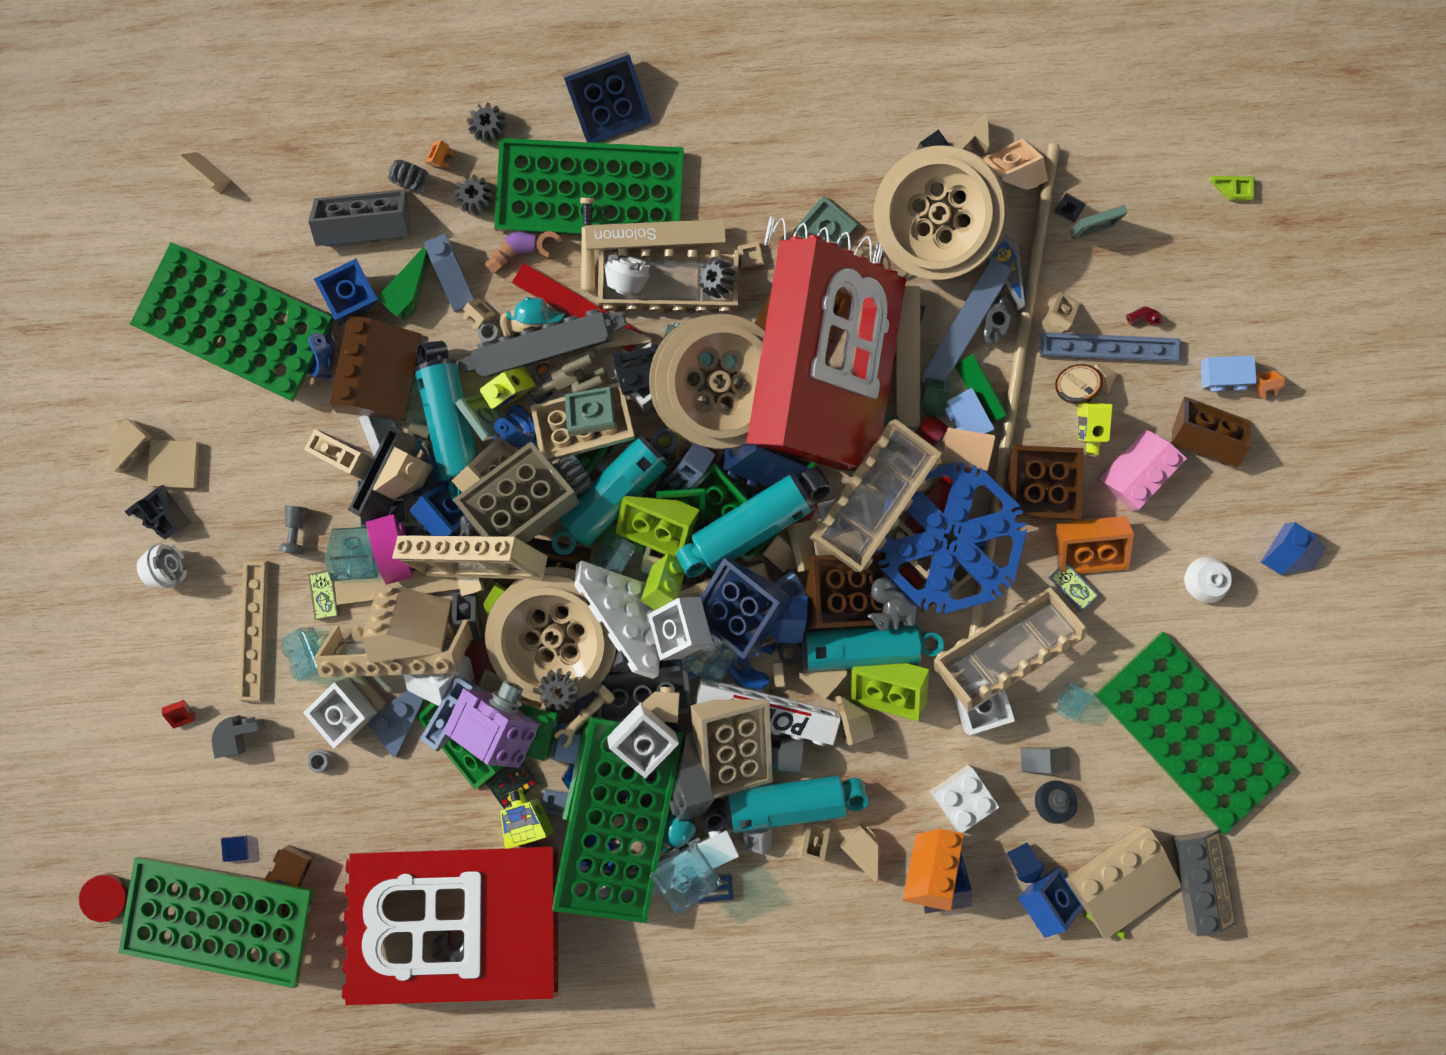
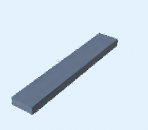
M993 257L991 258L920 377L921 381L928 385L929 381L944 385L1013 270L1012 268ZM934 386L938 391H940L942 388L940 386Z
M1042 332L1040 334V357L1178 363L1180 362L1181 338Z

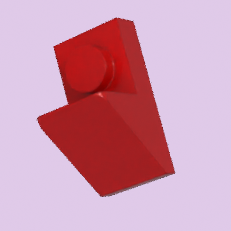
M931 413L914 433L934 446L949 427ZM907 441L901 447L918 463L925 455Z

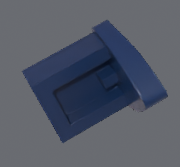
M1028 842L1007 852V856L1017 872L1016 876L1021 882L1034 883L1038 880L1043 872L1044 865L1042 861H1038Z

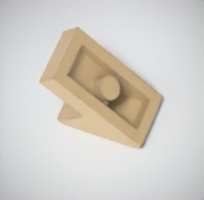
M984 113L952 147L970 151L975 146L985 155L989 149L988 116Z
M1059 292L1044 317L1043 323L1059 333H1062L1064 330L1067 331L1072 325L1080 303Z

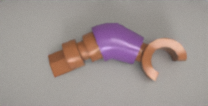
M519 231L514 232L505 238V242L501 244L502 248L500 250L495 249L491 253L492 257L484 264L494 274L508 262L506 260L508 257L513 258L516 254L519 256L521 253H535V250H539L541 255L550 259V253L545 251L543 247L545 241L553 239L559 244L562 243L559 235L551 231L542 233L538 238L533 234Z

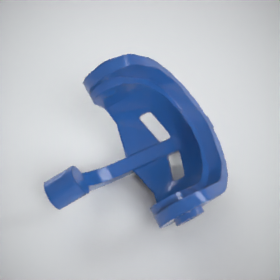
M331 327L326 337L316 332L311 334L308 339L309 345L316 357L307 374L311 377L315 376L325 380H329L332 377L330 372L335 353V344L330 334L332 331ZM296 344L290 349L291 356L297 352Z
M512 406L508 411L509 419L499 418L495 422L494 428L496 432L513 447H524L532 442L537 448L533 418L522 406Z
M772 643L764 647L761 646L758 653L750 657H756L762 652L772 655L777 645ZM733 653L721 661L726 671L729 672L730 677L744 687L764 689L770 684L767 674L754 670L748 658L743 659L737 653ZM735 663L740 665L742 667V670L738 669L735 666Z

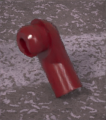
M1143 306L1127 314L1126 320L1130 325L1143 321L1157 326L1162 323L1163 317L1157 310Z

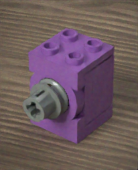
M504 680L499 692L494 691L490 693L463 688L443 733L487 765L519 768L525 759L532 740L536 736V731L540 724L529 716H525L518 709L522 706L518 700L523 692V688L515 683Z

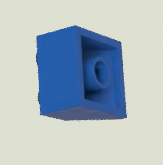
M357 259L314 278L332 316L339 326L346 323L348 316L360 317L378 301Z
M444 482L423 494L410 509V512L431 536H456L461 532L460 520L463 512L450 497L449 482Z
M1060 866L1055 867L1036 882L1028 885L1018 897L1044 938L1067 931L1084 908L1066 882L1067 876Z

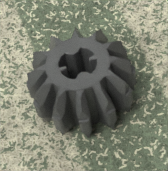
M487 102L485 108H482L478 104L477 112L470 110L472 117L467 119V123L470 125L468 130L470 134H474V138L477 141L483 139V142L487 144L489 138H492L493 142H496V135L503 136L504 133L501 129L507 128L506 122L503 121L506 117L504 113L500 112L498 106L491 108L490 103ZM489 120H490V122H491L490 125H488V126H487V124H485V126L483 125V123H484L485 121H487V123H489Z
M401 159L394 160L389 170L388 179L393 184L411 192L423 193L429 182V173L425 169Z
M473 174L471 180H468L464 176V184L456 183L460 190L453 191L454 196L457 197L455 203L457 206H461V211L464 213L469 210V213L474 216L476 209H478L480 214H483L484 210L482 207L490 208L491 206L487 200H492L494 197L490 193L492 187L490 184H486V180L483 177L478 180L477 176ZM476 191L478 195H474L475 198L471 199L469 195H473L472 192Z
M715 258L714 260H707V266H701L703 273L698 275V277L702 280L698 285L703 288V293L718 299L722 296H728L729 290H735L733 283L738 280L734 276L738 271L732 268L733 264L731 262Z
M570 455L561 458L554 464L556 471L575 491L576 495L582 494L591 486L587 472L575 456Z
M558 668L556 673L550 670L547 676L541 678L542 685L538 687V691L543 693L540 701H549L547 708L555 704L557 711L561 709L562 705L568 709L571 706V702L577 701L578 697L576 694L580 692V687L575 686L578 678L570 679L571 671L564 675L562 668ZM557 686L562 688L561 692L556 690Z

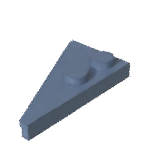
M408 690L379 711L367 723L393 758L399 754L400 748L408 736L410 727L415 721L424 698Z

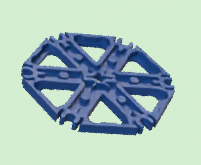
M957 462L937 467L933 472L929 471L925 477L926 480L940 476H948L952 482L944 513L921 491H916L912 496L913 503L905 512L926 532L896 540L891 539L887 533L884 537L887 539L884 547L875 551V553L883 552L885 554V559L877 562L878 565L889 564L888 567L880 568V570L889 579H892L893 583L919 608H921L923 599L926 600L923 604V610L928 609L929 603H935L937 606L936 613L941 612L942 604H944L943 614L997 600L991 591L997 597H1001L1003 594L998 590V585L1003 584L1006 588L1011 587L1010 582L1004 579L1005 577L1014 583L1027 529L1017 531V529L1027 525L1026 522L1017 523L1015 520L1016 515L1022 514L1023 511H1011V509L1021 506L982 468H979L977 477L974 476L977 472V466L975 465L972 467L971 473H966L964 471L965 463L963 462L959 465L958 472H956ZM899 480V483L904 486L905 483ZM983 485L987 487L1002 502L1003 507L1000 512L968 520L977 486ZM893 487L890 489L891 494L896 497L899 492ZM889 493L886 496L882 516L895 499ZM952 526H954L952 532L953 536L956 537V541H952L948 550H946L948 543L947 539L944 538V534H949ZM1005 535L1010 536L1013 540V546L1008 565L1004 568L998 567L975 544ZM933 555L925 588L916 590L899 573L898 567L901 563ZM957 563L982 586V591L978 595L960 600H954L950 597L949 591Z

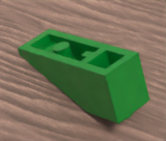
M424 247L377 297L401 321L404 318L408 319L415 312L414 307L418 304L430 261L428 252Z

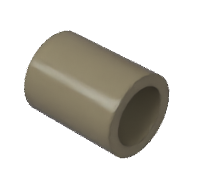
M414 419L408 428L407 434L428 443L431 439L428 425Z

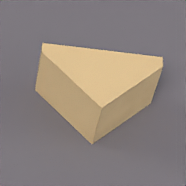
M847 670L798 672V677L824 700L847 675Z
M824 822L806 824L798 852L801 859L821 865L824 864L831 824Z

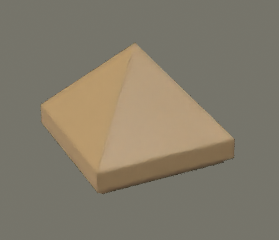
M1095 364L1094 367L1101 373L1103 379L1101 392L1109 394L1117 373Z

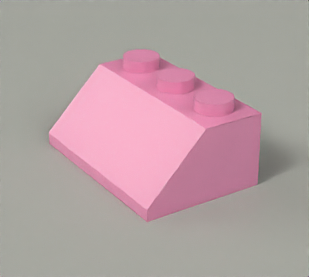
M1145 429L1097 480L1130 511L1139 510L1187 458L1170 442Z

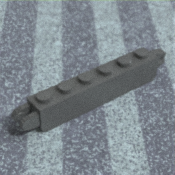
M594 309L586 312V316L582 318L571 316L564 319L565 323L556 325V322L542 325L543 329L534 331V329L521 331V336L513 338L512 335L500 337L498 343L491 344V341L483 342L477 345V349L471 350V356L462 358L458 362V368L463 372L470 373L476 371L482 377H492L508 370L522 366L526 367L608 343L614 337L613 332L627 326L624 312L606 313L600 312L599 309Z

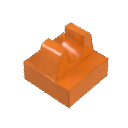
M442 140L433 143L425 163L432 167L448 169L451 165L444 161V157L448 155L453 158L455 157V152L449 148V144Z
M1275 370L1257 373L1256 384L1254 385L1258 395L1263 399L1266 398L1267 390H1271L1274 396L1279 395L1280 387H1285V378Z

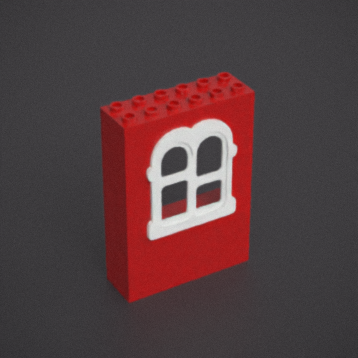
M809 235L806 239L793 236L790 237V240L779 241L747 444L838 470L856 471L883 431L906 278L898 275V272L895 270L884 269L882 264L869 262L867 257L854 255V251L840 249L836 243L825 242L821 236ZM841 287L848 288L852 295L849 320L836 316L833 313L835 296ZM864 301V303H863V309H862V315H861V321H860L859 334H858V336H857V326H858V320H859V313H860L861 304H862V302ZM831 325L847 331L841 371L825 364ZM856 347V353H855L853 371H852V374H851V363H852L853 351H854V348ZM875 462V464L873 465V467L870 469L869 472H876V469H877V463H876V462Z
M533 847L349 854V859L346 860V873H349V883L345 885V897L348 898V908L344 911L347 933L344 934L343 946L345 949L347 948L346 959L343 960L342 966L343 974H346V984L342 986V999L345 1000V1005L554 999L559 996L558 912L552 910L558 878V848ZM439 889H463L465 891L464 918L461 920H438L436 918V892ZM397 890H424L426 893L425 919L407 922L391 921L383 913V900L389 893ZM462 930L464 932V959L461 962L426 963L423 961V934L426 931ZM394 932L412 933L413 949L412 961L410 963L394 964L385 960L382 955L381 946L386 936Z

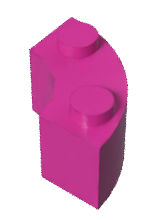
M394 514L367 521L366 525L371 548L385 584L388 585L413 578V567L399 561V559H392L397 537L406 535L403 523H398Z

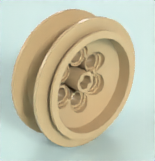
M952 146L925 147L903 157L884 177L877 191L874 203V227L885 253L904 271L925 279H949L978 268L991 257L999 246L1008 221V199L998 174L981 157L967 150ZM937 183H941L944 187V192L939 197L933 193V187ZM959 190H963L966 194V200L962 204H958L955 200V194ZM919 199L924 200L926 203V208L921 213L915 208V204ZM941 207H944L946 214L942 216L941 220L937 212H940ZM962 214H967L970 217V224L967 227H962L959 224V218ZM924 222L930 226V232L926 236L922 235L919 230L920 225ZM944 230H949L952 233V240L949 243H945L941 239V234Z
M729 314L696 317L673 329L656 350L649 374L652 402L659 417L666 426L681 438L709 448L724 449L745 444L747 442L765 331L745 318ZM705 352L711 358L707 366H704L700 360ZM727 355H731L734 360L731 368H727L724 364V359ZM694 372L697 376V381L691 386L687 382V375ZM715 376L717 379H720V383L718 386L717 384L713 383V379ZM737 377L743 380V387L739 390L734 387V380ZM701 394H704L707 399L706 405L703 407L697 405V397ZM726 396L729 398L730 405L727 409H722L720 400Z
M547 567L545 568L543 579H517L495 602L486 624V649L494 670L502 681H510L523 688L521 694L523 697L537 702H549L548 700L540 701L543 693L538 691V687L542 685L540 680L543 676H547L548 671L553 670L556 673L558 668H562L564 675L571 671L570 679L578 678L575 686L580 687V692L576 694L579 699L593 691L604 680L611 669L616 654V647L608 636L610 632L602 621L598 622L588 607L591 604L583 592L580 594L574 586L576 570L570 568ZM558 607H566L568 609L569 614H561L559 612ZM536 610L543 611L546 618L541 619L537 617ZM574 624L582 625L585 632L576 631ZM529 632H535L538 635V640L531 639ZM567 646H574L577 649V653H570ZM544 650H551L554 653V657L546 656ZM557 686L556 690L561 692L562 688Z

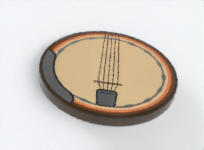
M1076 364L1067 367L1058 375L1055 382L1058 396L1063 401L1071 404H1083L1093 400L1099 395L1103 387L1101 373L1095 367L1087 364Z

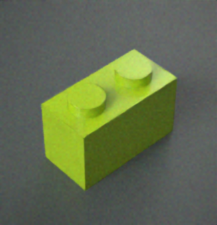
M668 553L651 567L641 601L654 610L678 598L685 575L678 559Z

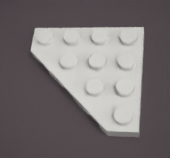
M580 561L576 564L574 586L580 594L583 592L591 604L588 607L598 622L602 621L610 632L608 634L609 638L617 650H622L629 663L627 665L631 671L654 679L659 675V655L648 614L655 610L641 601L646 583Z

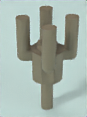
M594 347L568 357L565 360L566 365L562 369L551 373L552 381L530 390L532 397H539L555 389L561 394L570 390L576 393L604 384L603 377L607 376L604 367L587 375L582 370L583 367L593 363L592 357L597 355Z

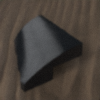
M163 485L157 487L124 511L128 516L134 514L143 520V526L153 529L157 535L165 540L191 523Z

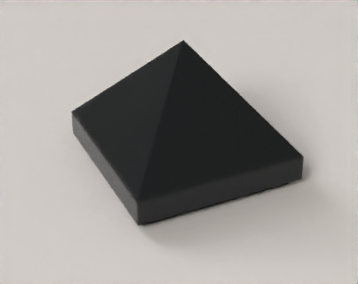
M1065 193L1054 212L1075 222L1086 206V203Z

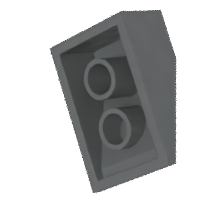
M691 732L686 733L682 741L670 801L671 812L677 816L678 822L705 814L714 800Z

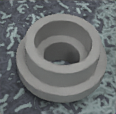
M488 321L479 327L478 337L482 342L491 341V344L497 343L501 337V329L496 323ZM488 330L494 331V335L492 337H486V332Z
M315 750L308 757V766L315 773H324L332 765V757L326 750ZM318 757L324 759L323 765L317 763Z

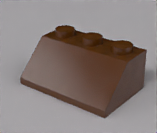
M1184 397L1172 428L1171 444L1181 449L1196 452L1202 457L1215 459L1224 465L1238 468L1251 448L1250 420Z

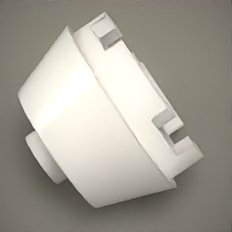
M609 255L608 262L605 264L607 285L615 289L616 292L625 295L640 293L650 277V265H645V261L634 257L620 258L619 260L618 255Z
M154 544L137 562V572L140 579L151 588H174L185 579L187 570H183L181 559H184V557L174 545Z
M1211 556L1200 557L1189 565L1184 576L1185 587L1191 596L1198 601L1204 603L1217 602L1228 593L1231 587V574L1226 564L1220 559Z

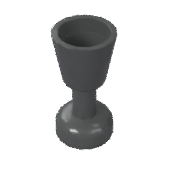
M284 505L285 526L289 527L287 543H282L279 546V552L303 554V547L297 544L298 529L303 527L308 508Z

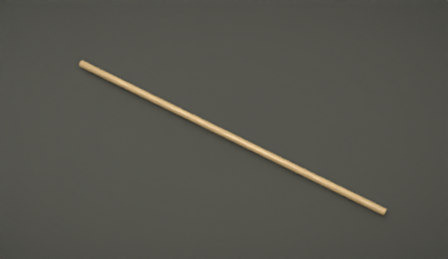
M1049 144L1045 167L1048 181L1042 183L1024 292L1025 306L1021 310L1005 408L1007 414L1003 421L994 481L1003 490L1005 488L1060 149L1058 144ZM993 493L991 494L988 515L1001 511L1002 502ZM996 538L987 540V546H983L982 550L992 561ZM978 582L975 595L982 591V586ZM986 603L973 606L968 638L982 627ZM968 659L964 661V666L974 667Z

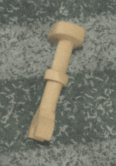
M601 683L593 690L597 697L585 709L582 708L578 712L579 715L569 726L559 729L553 734L555 739L561 734H565L566 740L562 744L564 748L571 744L572 736L586 721L589 722V717H592L604 703L610 704L615 699L613 694Z

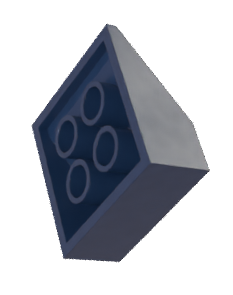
M627 51L562 74L586 142L595 143L652 122L630 54Z
M746 444L725 448L718 465L730 479L737 480L739 477L745 480V485L757 488L759 485L765 489L793 472L799 479L801 474L809 469V467L761 447Z
M725 557L700 598L709 631L740 657L746 659L758 653L792 599V596L774 582Z

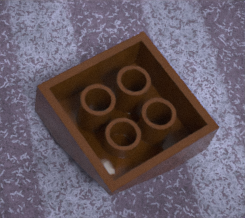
M1012 445L1006 493L1021 506L1013 508L1011 511H1023L1022 514L1016 515L1015 518L1082 519L1084 448Z

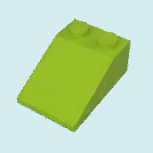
M624 496L615 533L667 555L669 553L677 559V551L681 547L691 544L700 509L678 500Z
M908 663L853 667L851 703L919 722L927 704L929 669Z

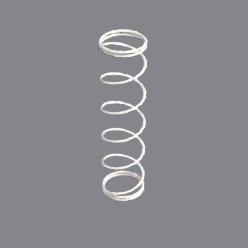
M770 216L765 246H769L773 233L781 220L784 225V240H787L786 224L783 218L779 219L774 226L775 217ZM802 223L798 226L793 236H796L800 227L804 225L806 238H808L806 224ZM824 227L819 231L817 236H819L821 232L825 229L827 234V242H829V233L827 228ZM844 232L839 237L837 244L840 242L844 234H847L849 250H851L850 236L848 232ZM866 236L858 245L854 255H857L860 246L867 238L870 244V262L872 263V243L870 238ZM878 241L873 263L880 264L883 248Z

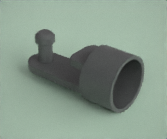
M782 736V738L771 737L772 769H778L779 772L801 774L804 738L803 740H796L788 736Z

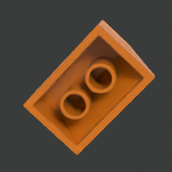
M1120 516L1056 523L1055 547L1060 572H1065L1066 562L1078 574L1129 569L1134 533L1127 517Z
M936 829L915 835L903 902L951 911L964 833Z

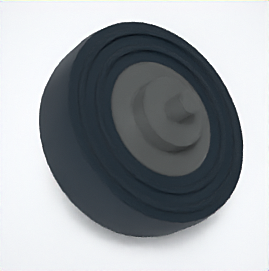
M1053 780L1046 782L1039 787L1035 794L1037 812L1049 823L1061 824L1067 822L1077 811L1078 802L1076 794L1068 784L1062 781Z

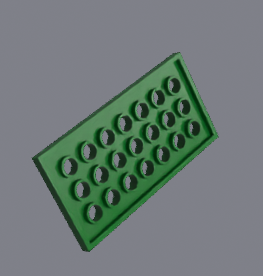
M500 138L494 229L495 231H519L523 233L551 231L562 235L582 236L583 204L580 203V198H594L595 200L594 204H592V208L595 210L592 216V225L680 221L684 147ZM519 158H526L528 160V165L525 168L516 167V161ZM543 159L551 161V166L546 170L539 168V162ZM566 160L574 162V167L570 171H565L561 168L562 163ZM589 161L597 164V168L593 172H588L584 169L585 164ZM610 163H618L620 170L617 173H610L607 170ZM640 164L643 166V171L640 174H633L630 171L631 166ZM657 165H663L666 168V172L661 176L653 172L654 167ZM519 180L527 183L523 191L514 189L515 183ZM540 182H548L550 184L549 190L546 192L538 191L537 186ZM570 183L573 185V189L570 193L565 194L560 191L561 185ZM587 184H593L596 187L595 192L591 195L583 192V188ZM608 186H617L619 192L615 196L608 195L606 193ZM634 186L640 187L642 189L641 195L632 197L629 194L630 188ZM660 187L664 189L665 194L662 198H655L652 195V191ZM517 203L525 205V211L521 214L513 212V207ZM540 204H545L549 208L548 212L544 215L536 213V208ZM568 205L572 208V211L568 216H561L559 214L560 207ZM608 208H615L618 214L615 218L609 219L605 216V211ZM631 209H638L641 215L638 219L631 220L628 217V212ZM653 211H662L664 217L660 221L652 220L650 216Z
M170 242L130 325L294 402L316 358L308 339L311 334L316 332L326 337L334 318ZM186 267V276L178 278V271ZM201 277H206V285L199 288L197 285L198 280ZM221 286H226V294L223 297H218V289ZM171 288H176V296L168 299V291ZM242 295H246V304L243 306H238V298ZM195 297L197 300L196 305L193 308H188V300ZM265 304L267 312L262 316H258L257 310L259 306ZM210 306H215L217 310L215 316L208 318L206 316V309ZM165 308L166 316L158 320V311ZM286 314L287 322L284 325H278V317ZM231 316H236V324L233 327H228L227 319ZM181 318H185V327L182 329H178V320ZM306 323L308 326L307 332L299 335L297 332L299 325ZM255 325L257 328L256 334L248 337V328ZM201 327H205L206 335L198 339L197 331ZM276 335L277 342L275 345L268 346V337ZM220 337H225V346L218 348L217 340ZM296 344L297 352L289 356L287 354L288 347ZM245 346L246 354L238 358V348ZM265 355L267 359L266 364L263 367H258L257 359ZM281 365H286V374L282 377H278V367Z
M1160 632L1094 694L1103 706L1223 834L1230 831L1293 771L1165 632ZM1160 658H1164L1167 662V667L1164 671H1159L1156 668V662ZM1143 674H1147L1150 677V684L1147 687H1142L1139 683V678ZM1177 675L1183 679V685L1178 689L1172 685V680ZM1125 690H1130L1133 693V700L1129 703H1125L1122 699V694ZM1159 691H1163L1166 694V701L1159 705L1155 700V696ZM1195 692L1199 696V702L1192 706L1189 704L1188 697L1191 693ZM1142 707H1146L1149 710V717L1146 720H1141L1138 716V711ZM1178 708L1182 712V718L1175 722L1171 717V713L1174 709ZM1208 710H1212L1215 713V719L1211 723H1207L1204 718ZM1162 724L1165 727V734L1158 738L1154 733V729L1157 725ZM1191 726H1196L1198 729V735L1194 739H1190L1187 734ZM1225 727L1231 730V737L1228 740L1221 738V730ZM1174 742L1181 744V752L1177 755H1173L1170 750ZM1208 743L1214 746V753L1211 756L1204 754V746ZM1240 745H1245L1247 747V754L1240 758L1237 755V748ZM1191 759H1195L1198 764L1194 772L1187 770V762ZM1223 761H1228L1231 766L1230 770L1223 774L1220 771V764ZM1257 762L1263 764V772L1259 775L1253 772V766ZM1206 777H1211L1214 784L1212 788L1206 790L1203 787V780ZM1240 778H1244L1247 783L1246 788L1242 791L1236 788V782ZM1223 794H1227L1230 798L1229 804L1225 807L1219 804V798Z
M589 717L552 910L647 923L684 733L674 731L676 732L679 744L654 769L656 771V779L653 782H646L645 778L636 770H634L632 777L624 779L622 777V770L630 765L612 750L605 751L603 748V743L607 740V737L621 722ZM604 762L609 763L611 767L609 773L600 775L598 772L599 766ZM599 786L605 787V796L601 799L594 798V790ZM622 790H627L629 793L627 801L618 802V793ZM651 794V803L647 806H642L640 804L642 795ZM595 810L600 811V820L596 823H591L589 821L590 813ZM617 814H623V824L613 826V817ZM641 817L646 818V827L642 830L636 829V821ZM590 834L595 835L596 843L591 847L585 846V837ZM612 838H618L620 842L615 850H609L607 847L609 840ZM636 841L642 842V850L639 853H632L631 845ZM583 859H590L592 862L591 867L586 871L580 870V862ZM607 862L615 864L614 871L610 874L603 873V866ZM631 865H636L638 867L637 874L633 877H627V868ZM579 883H585L587 885L585 893L581 895L575 894V886ZM602 886L610 887V893L605 898L598 897V890ZM624 890H633V896L630 900L623 901L621 899V894Z
M135 857L118 953L296 988L299 985L314 889L145 857ZM152 879L158 882L157 891L151 888ZM174 883H177L180 887L178 895H175L172 891ZM195 887L200 888L202 891L200 900L194 896ZM217 891H220L224 896L222 904L218 903L215 899ZM239 895L243 896L246 900L244 908H241L237 903ZM261 899L265 900L268 904L266 912L261 911L259 908ZM149 902L154 906L153 915H150L146 909ZM283 904H287L290 907L288 917L284 916L281 912ZM170 906L176 911L174 919H171L168 915ZM191 911L196 912L198 915L196 924L190 920ZM213 915H216L220 920L218 928L212 925L211 919ZM235 919L239 920L242 924L240 932H237L233 927ZM257 924L263 926V936L256 934L255 927ZM144 926L150 930V937L148 939L142 933ZM279 928L284 929L286 932V939L284 941L280 940L277 936ZM166 930L169 931L172 935V941L170 943L166 942V940L164 939V933ZM187 935L192 936L194 940L192 947L186 944ZM209 939H212L216 944L214 952L208 949L207 943ZM231 943L235 944L238 948L236 956H233L229 951ZM253 948L258 949L260 952L258 961L254 960L251 956ZM275 952L282 956L281 965L276 964L273 960Z

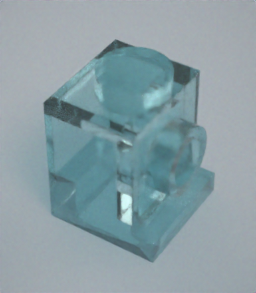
M1067 682L1065 686L1069 689L1068 691H1063L1057 700L1059 704L1056 707L1058 711L1056 713L1066 720L1070 718L1078 720L1093 696L1077 685Z

